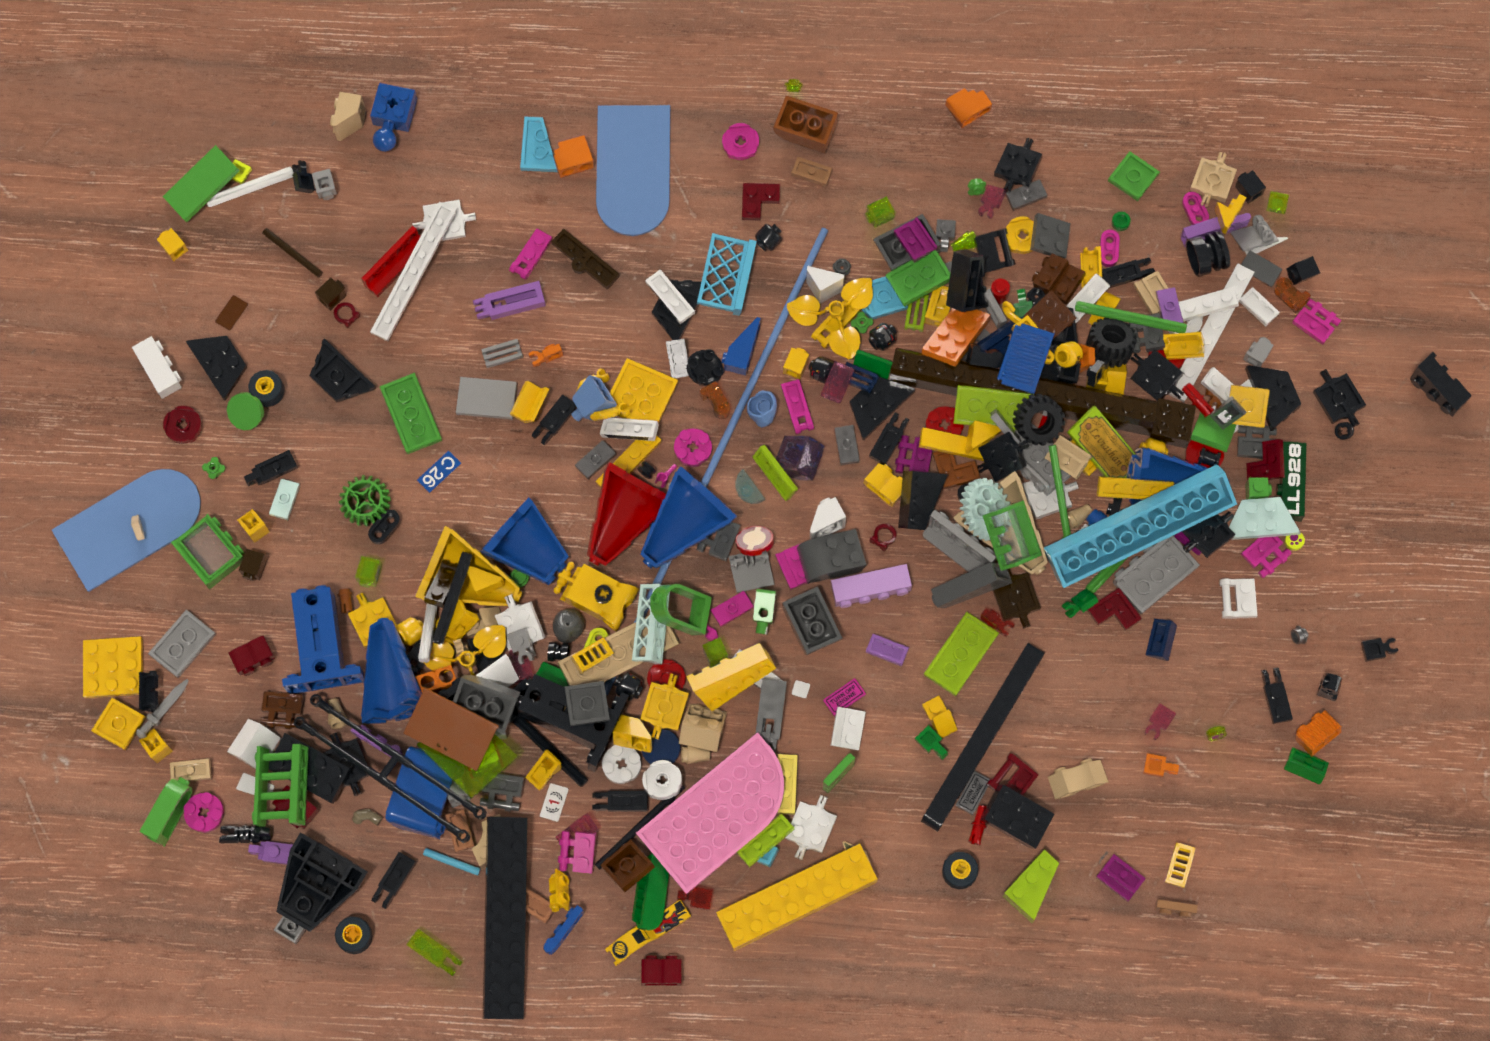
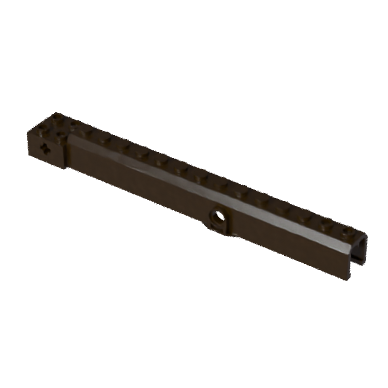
M895 349L890 380L903 385L957 396L958 385L1025 392L1001 384L1002 380H997L1000 369L971 365L962 361L955 367L919 352ZM1039 378L1034 396L1036 397V394H1041L1054 400L1062 408L1065 419L1078 421L1092 406H1096L1114 429L1150 436L1149 438L1163 441L1168 445L1187 448L1196 409L1194 405L1160 398L1156 402Z

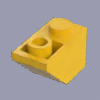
M620 715L613 730L614 745L651 753V735L641 720Z

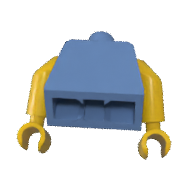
M599 369L597 375H589L579 382L577 391L572 398L577 409L571 415L576 421L579 422L583 417L592 421H599L616 417L619 413L623 417L630 415V410L622 411L628 408L627 403L623 402L616 408L617 404L604 384L610 379L609 374L604 369Z

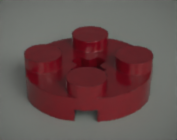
M177 406L165 415L163 429L167 437L175 443H192L197 439L202 430V421L199 414L193 408ZM182 421H185L187 426L181 429L178 423L180 424Z

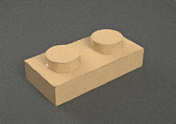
M210 759L170 763L171 779L178 780L181 777L189 782L211 779Z

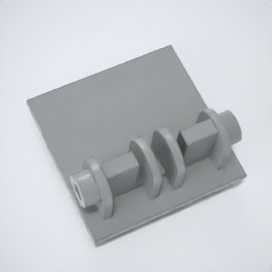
M1261 215L1253 217V226L1231 232V235L1242 251H1250L1257 247L1279 242Z
M766 550L758 556L744 554L729 556L737 593L774 585L769 556Z

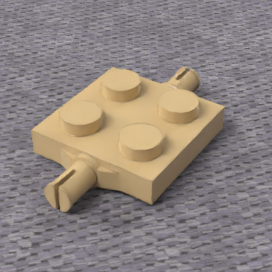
M1219 152L1217 160L1201 158L1190 191L1203 196L1201 206L1206 201L1204 207H1208L1210 199L1226 202L1237 169L1229 167L1224 163L1226 154L1224 153L1221 158L1223 152Z

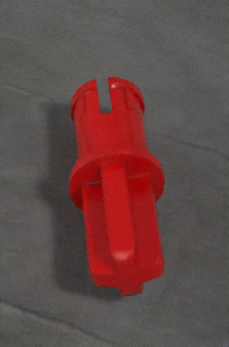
M1191 383L1186 384L1182 388V391L1191 400L1192 405L1196 406L1204 418L1214 411L1203 398L1204 395L1201 396Z
M981 805L978 807L975 820L971 823L973 827L968 840L970 844L975 845L976 843L977 846L981 844L982 835L987 826H985L986 823L981 821L980 818L986 806Z

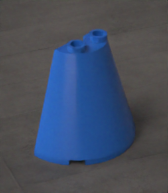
M529 497L480 551L482 554L547 585H550L556 578L554 573L556 571L560 573L567 565L565 561L569 557Z

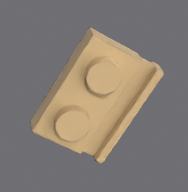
M1156 271L1135 282L1133 285L1150 314L1160 313L1156 291L1169 289L1159 272Z
M1059 435L1058 440L1053 445H1056L1060 469L1077 480L1092 456ZM1048 452L1045 459L1051 462L1050 453Z

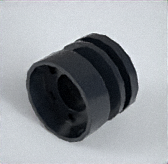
M1214 231L1212 234L1207 233L1205 241L1201 236L1187 239L1188 259L1197 277L1210 274L1212 267L1215 271L1230 267L1229 249L1220 231Z

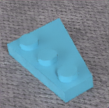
M524 117L521 171L557 172L543 117Z

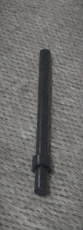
M683 785L680 788L679 794L685 789ZM677 796L661 800L594 865L600 870L602 868L601 864L608 857L613 855L630 839L632 840L637 835L636 832L656 817L666 806L673 803Z

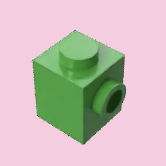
M1248 478L1245 484L1246 500L1268 498L1272 493V486L1268 484V478Z

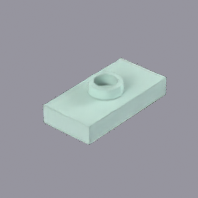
M285 479L280 480L269 512L270 516L284 520L289 519L300 488L299 483Z

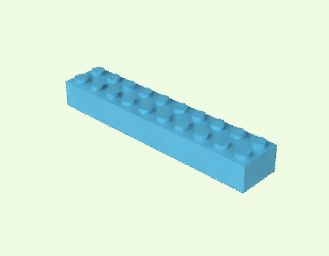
M1214 465L1044 547V551L1057 581L1065 588L1237 505L1225 471L1218 465Z

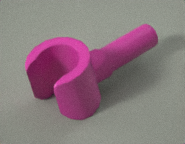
M673 464L665 473H658L655 484L658 481H662L661 488H664L668 477L677 466Z
M707 624L706 631L708 633L705 637L714 643L718 638L717 631Z

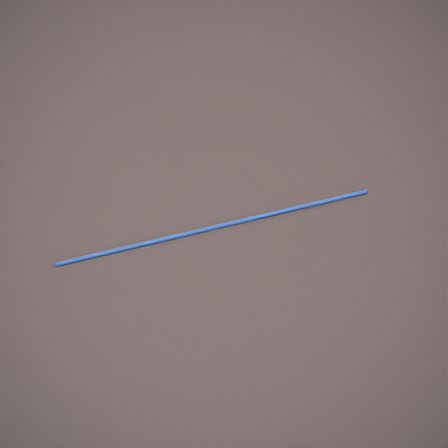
M821 228L701 480V483L706 488L789 315L786 305L797 298L807 277V266L812 267L828 233L826 228ZM671 561L660 567L652 584H661ZM653 589L649 590L646 596L647 600L651 597ZM647 608V609L644 611V615H643L644 618H645V616H646V614H647L649 608ZM616 677L606 681L604 684L607 696Z

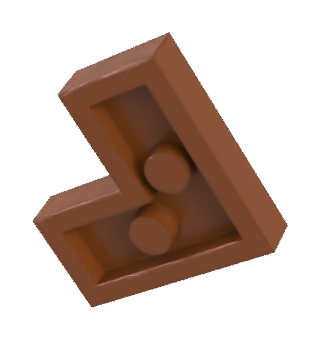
M939 451L933 452L938 474H948L942 487L943 490L980 479L975 460L956 465L953 454Z

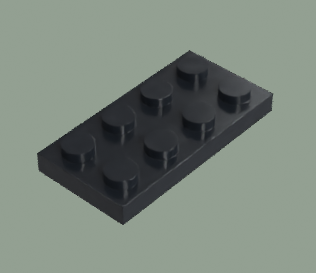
M284 733L274 753L291 752L292 744L307 746V790L334 804L352 768ZM291 760L269 762V770L273 772H290Z

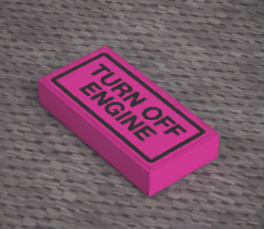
M854 678L823 699V702L835 717L837 707L848 708L864 697L866 693Z

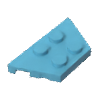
M885 276L872 280V301L868 307L861 310L873 320L907 310L908 305L905 307L902 305Z

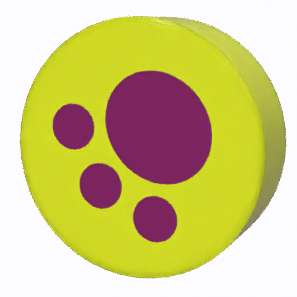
M1300 532V535L1286 536L1284 542L1288 549L1297 551L1304 545L1305 538Z

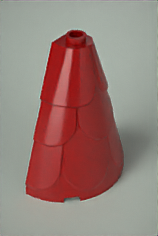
M608 462L604 470L600 497H598L595 520L591 527L587 556L590 557L588 561L597 566L600 563L606 566L631 545V541L656 519L666 493Z

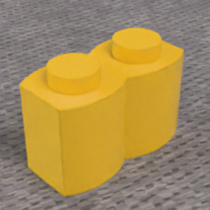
M878 463L864 479L863 484L891 507L901 498L903 478L894 476L891 468L886 464Z

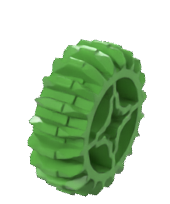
M362 475L361 480L355 477L354 483L348 481L349 488L346 486L342 488L346 493H340L339 495L342 498L339 500V504L342 506L340 510L345 513L344 517L346 519L350 518L349 521L351 523L356 521V524L360 526L364 522V525L368 526L369 521L374 524L376 518L380 520L382 518L381 514L387 513L385 509L390 508V504L387 503L391 501L390 496H387L390 492L388 489H385L386 485L384 483L380 484V479L378 478L373 481V476H369L368 480H366L365 475ZM367 488L363 492H358L360 489ZM375 491L380 494L378 505L373 501ZM352 497L357 501L354 511L350 508ZM366 510H373L369 513L363 514Z

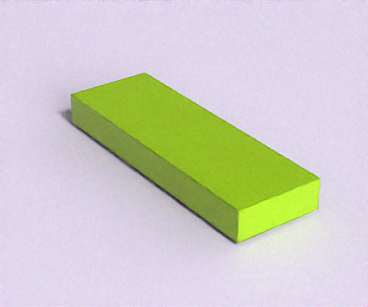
M765 445L760 446L752 458L785 501L791 499L798 488Z
M781 813L762 832L737 851V854L750 868L795 829Z

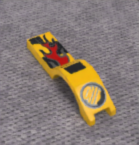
M679 900L664 910L663 920L659 927L647 931L641 930L636 926L618 938L605 950L607 953L611 952L616 960L613 963L617 966L644 945L659 939L691 918V915L682 901Z

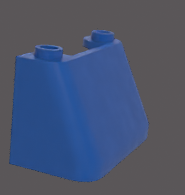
M412 746L406 751L405 757L411 760L415 766L449 789L453 780H458L464 775V764L456 760ZM402 764L395 783L397 787L441 817L448 794L411 768H407ZM395 791L392 792L385 817L387 822L401 830L436 839L441 838L446 829L444 825Z

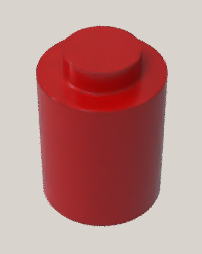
M1002 278L994 280L991 285V292L997 303L1002 304L1004 301H1007L1010 284Z

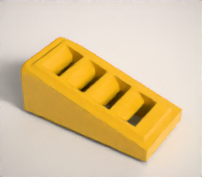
M603 637L571 656V660L580 674L613 655L614 652ZM602 644V646L607 652L605 655L602 653L598 645ZM593 648L596 649V651L600 655V658L596 657L592 650ZM587 652L590 653L591 657L594 660L593 662H591L588 656L586 655ZM580 656H583L588 665L585 666Z
M1181 843L1175 844L1165 883L1185 888L1195 847ZM1180 850L1189 853V855L1185 856L1179 854L1178 851ZM1176 858L1187 861V863L1176 862ZM1174 866H1176V867H1179V868H1182V869H1185V870H1184V872H1181V871H1178V870H1174L1173 868H1174ZM1175 874L1183 878L1182 880H1179L1176 878H1172L1171 875Z

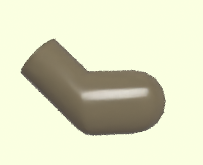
M371 809L357 810L352 817V821L355 824H360L363 820H369L377 826L383 819V817Z

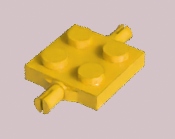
M360 593L356 598L361 606L349 612L348 617L365 649L368 645L370 625L377 622L380 618H388L393 621L395 627H397V624L383 597L373 602H367L364 593Z
M670 674L668 683L664 685L651 682L640 720L651 723L654 726L651 738L659 740L662 729L668 728L678 731L689 693L680 691L675 687L677 675L674 676L672 682L674 674Z

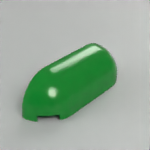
M653 853L647 856V858L654 864L655 868L637 882L632 912V921L636 922L637 928L647 931L659 927L663 920L669 873Z

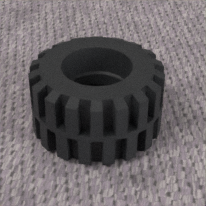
M1104 317L1103 320L1100 318L1092 324L1085 345L1095 348V357L1100 355V361L1105 362L1107 359H1110V368H1114V366L1121 367L1122 364L1125 365L1130 360L1137 336L1134 333L1135 330L1130 328V324L1124 323L1121 320Z
M1033 394L1028 395L1029 399L1023 398V403L1021 405L1018 403L1016 406L1018 410H1014L1013 414L1016 416V418H1013V423L1016 424L1014 426L1015 430L1033 445L1038 446L1039 443L1043 446L1046 445V442L1050 444L1053 442L1052 439H1058L1059 436L1057 434L1059 432L1062 433L1064 430L1061 427L1065 425V420L1062 419L1065 417L1062 408L1046 395L1036 394V397ZM1039 411H1047L1045 424L1040 428H1031L1030 423L1033 415Z

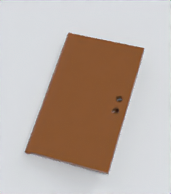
M424 688L403 734L477 771L499 725Z

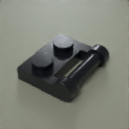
M1007 228L973 237L977 253L983 255L985 273L1015 265L1006 236L1008 234ZM999 236L1005 261L1001 262L994 237Z

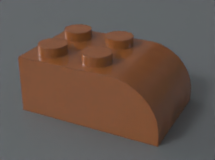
M786 95L773 130L786 141L826 153L838 122V112Z

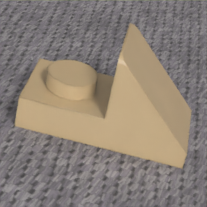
M499 607L480 608L479 613H476L480 620L467 632L468 638L475 636L478 631L485 627L498 625L495 615L501 613Z

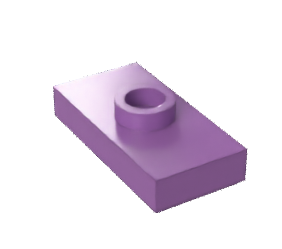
M1175 287L1156 291L1162 319L1183 323Z
M872 634L866 653L902 667L909 647Z

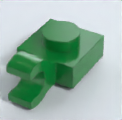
M1019 289L1017 290L1019 303H1014L1013 305L1015 315L1023 317L1032 308L1033 301H1027L1026 290Z
M1086 588L1071 598L1072 602H1065L1062 608L1067 611L1065 615L1072 618L1078 611L1084 613L1099 601Z
M929 725L915 737V741L928 754L933 750L942 760L948 755L947 750L939 744L942 738Z

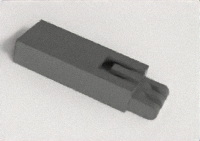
M762 678L756 733L758 732L768 745H772L771 749L776 753L777 740H780L787 681ZM766 719H774L773 733H771L770 724H766V732H764Z

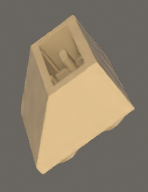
M340 92L339 97L334 102L335 114L330 119V125L333 127V133H335L338 141H342L363 127L367 111L362 95Z
M689 704L682 723L679 744L717 752L727 712L720 709L711 711L709 708L698 704Z

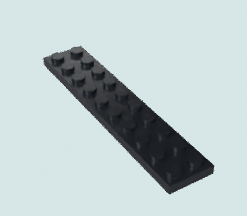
M487 817L482 1019H524L528 818Z

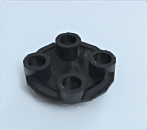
M711 349L696 351L687 361L686 370L688 376L698 385H714L724 373L721 360Z

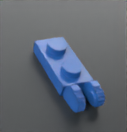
M578 905L575 909L572 907L565 916L567 919L563 925L560 923L554 930L555 936L546 940L543 948L547 954L552 955L557 951L584 914V910Z

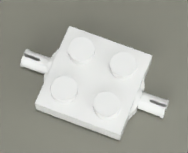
M460 200L442 202L456 209L457 212L441 241L466 237L465 222L476 220L475 212L464 214L461 210ZM438 203L423 206V222L412 223L417 230L425 229Z
M1032 481L1022 484L1028 505L1036 520L1059 512L1056 489L1046 496L1034 487ZM1076 481L1067 485L1063 483L1067 509L1072 507L1068 492L1079 489Z
M512 594L505 596L504 598L509 608L504 612L496 614L495 618L498 625H502L506 629V646L508 651H512L507 634L527 628L532 644L544 639L545 634L532 602L516 605ZM533 646L529 647L528 650L536 656Z
M820 795L816 806L808 805L801 801L791 822L795 830L785 837V839L795 842L799 846L795 858L798 859L799 857V860H803L806 849L823 853L837 819L836 815L828 813L823 809L828 799L824 796L823 799V796Z

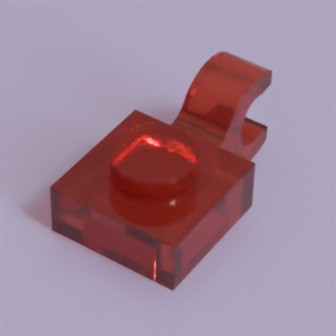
M985 609L980 619L993 629H997L1004 637H1007L1009 633L1004 630V627L1008 626L1013 629L1015 625L1011 621L1002 622L997 612Z
M695 887L692 892L687 894L684 891L678 890L677 900L691 901V908L710 910L713 890Z

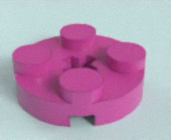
M736 123L724 132L722 146L729 158L745 160L755 156L759 147V136L750 125ZM738 138L746 141L743 145L736 144Z
M693 428L682 430L676 437L674 453L683 465L697 467L710 458L712 443L707 433ZM692 443L698 447L694 452H691L690 448H688Z
M208 792L199 793L191 797L183 809L187 825L193 830L203 833L217 829L222 822L224 807L221 801ZM202 808L209 809L207 812L208 816L205 818L204 816H199Z

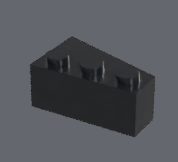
M968 249L953 252L946 306L961 312L988 307V302L984 298L986 286H983L982 278L985 277L983 255Z
M1432 352L1416 368L1410 380H1412L1416 388L1422 389L1431 401L1440 405L1444 413L1450 414L1453 417L1469 401L1472 395L1457 378L1453 380L1446 372L1448 370L1446 365L1441 366L1435 359L1437 355Z
M903 471L898 528L926 529L948 474Z

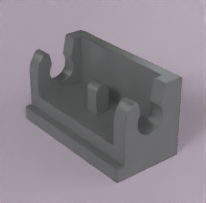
M1251 250L1241 264L1254 271L1253 276L1270 287H1273L1282 273V268Z

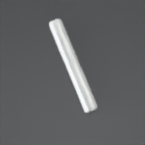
M431 604L426 605L418 656L421 663H428L430 660L438 606Z

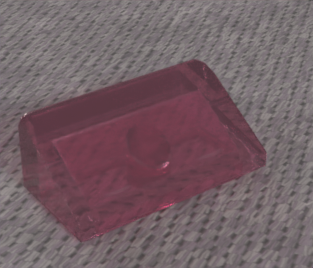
M835 361L821 396L836 403H841L854 369Z

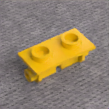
M556 868L555 874H552L549 878V892L552 894L549 896V907L553 912H558L560 908L569 911V878Z

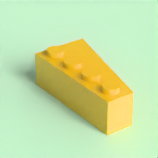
M758 643L736 653V657L732 659L725 658L717 666L712 668L707 666L701 669V673L695 676L692 673L686 677L694 693L711 711H714L775 670L776 666L769 653Z

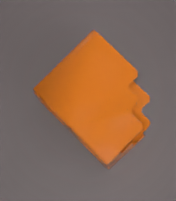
M965 88L947 98L945 103L961 128L988 113L992 107L991 101L983 90L977 93L974 90L968 92Z
M584 135L558 142L559 148L554 150V160L560 178L594 168L593 158Z
M451 665L416 676L421 692L424 689L421 685L434 681L433 687L429 688V690L437 694L441 690H447L451 687L452 682L456 679ZM451 671L453 679L447 683L442 682L439 677L443 675V672Z

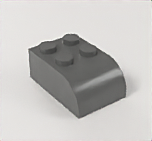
M923 214L917 216L937 245L936 251L940 253L941 244ZM907 222L873 239L891 271L912 260L894 234L895 229Z
M856 529L816 537L801 543L797 547L807 584L859 573L867 565Z
M818 587L782 602L783 611L805 655H809L842 640V636Z
M463 675L453 702L499 725L496 731L504 734L509 726L520 692L478 676Z

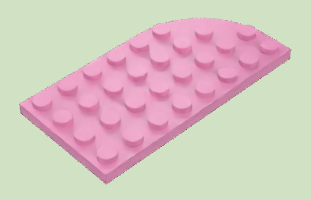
M757 732L636 832L637 836L654 854L686 895L733 857L737 851L774 820L780 809L784 794V777L776 754Z

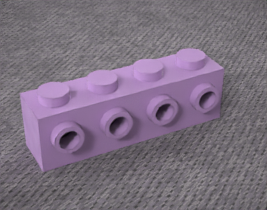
M907 564L831 580L835 606H840L841 608L850 607L852 603L857 602L859 604H866L875 598L884 600L889 598V595L894 594L903 596L908 594V591H911L912 588Z

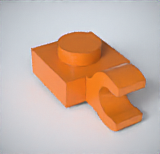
M550 344L542 350V353L531 351L528 355L529 358H538L532 362L533 367H537L543 362L548 363L562 357L563 352L560 344Z
M1147 753L1143 774L1163 777L1164 772L1173 775L1178 774V764L1166 763L1165 756Z

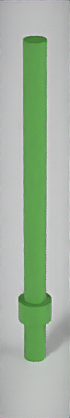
M1050 445L1048 447L1063 539L1071 535L1057 448L1056 445Z

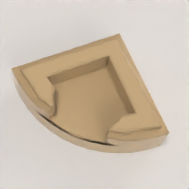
M139 515L132 516L131 526L138 541L145 539Z

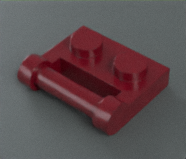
M1010 753L1006 758L1007 761L995 777L988 781L987 786L995 791L1007 772L1015 765L1018 769L1005 786L1024 795L1038 777V774Z

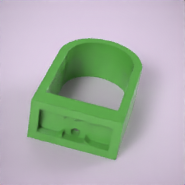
M680 584L662 585L657 587L650 597L651 612L654 618L664 625L692 636L705 635L712 597ZM670 591L693 600L689 623L675 619L669 614L666 600Z
M179 777L178 780L171 779L165 785L139 831L141 834L164 847L166 846L184 813V805L191 798L192 787L189 786L190 782Z

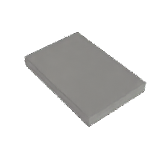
M460 377L456 415L513 420V416L509 414L515 404L517 382Z
M185 610L148 654L175 677L179 678L215 637L216 633L188 610Z

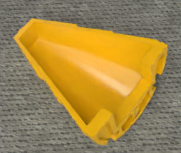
M445 526L415 597L424 600L443 559L455 564L459 562L461 553L467 552L473 555L470 566L502 577L505 584L499 589L478 597L467 573L459 596L463 603L508 606L504 597L512 594L514 601L519 602L522 591H519L520 586L498 565L492 564L479 550L472 547L456 531Z

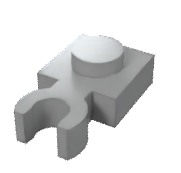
M527 628L507 634L513 653L519 652V663H525V655L529 657L530 661H533L534 655L528 650L533 645Z

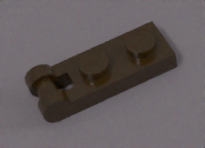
M442 560L440 568L424 597V603L443 608L458 563L452 564L448 560Z

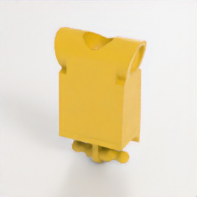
M568 562L566 569H563L562 573H559L557 576V586L553 589L554 593L559 594L561 588L568 584L560 598L561 601L602 620L608 627L617 632L624 619L623 611L632 604L639 588L619 583L586 564H583L582 568L577 567L571 578V570L575 567V564ZM600 585H607L612 591L611 600L606 604L598 603L594 596L596 588ZM600 590V594H598L603 599H606V595H609L608 592Z

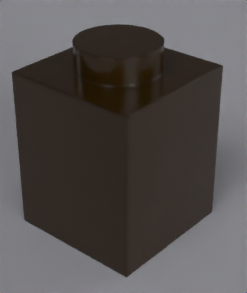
M329 278L315 292L317 299L330 311L346 297L345 286L339 280L335 282L332 278Z
M246 549L239 572L243 575L244 579L249 581L254 579L260 580L268 559L265 554Z

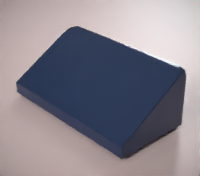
M1154 619L1146 656L1169 661L1177 625L1172 620Z

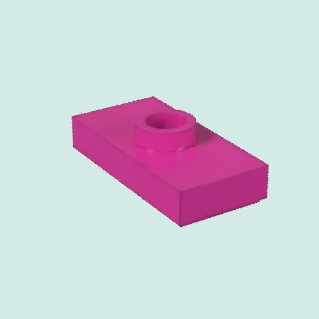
M742 591L711 609V613L719 626L722 627L752 610L754 606L746 593Z

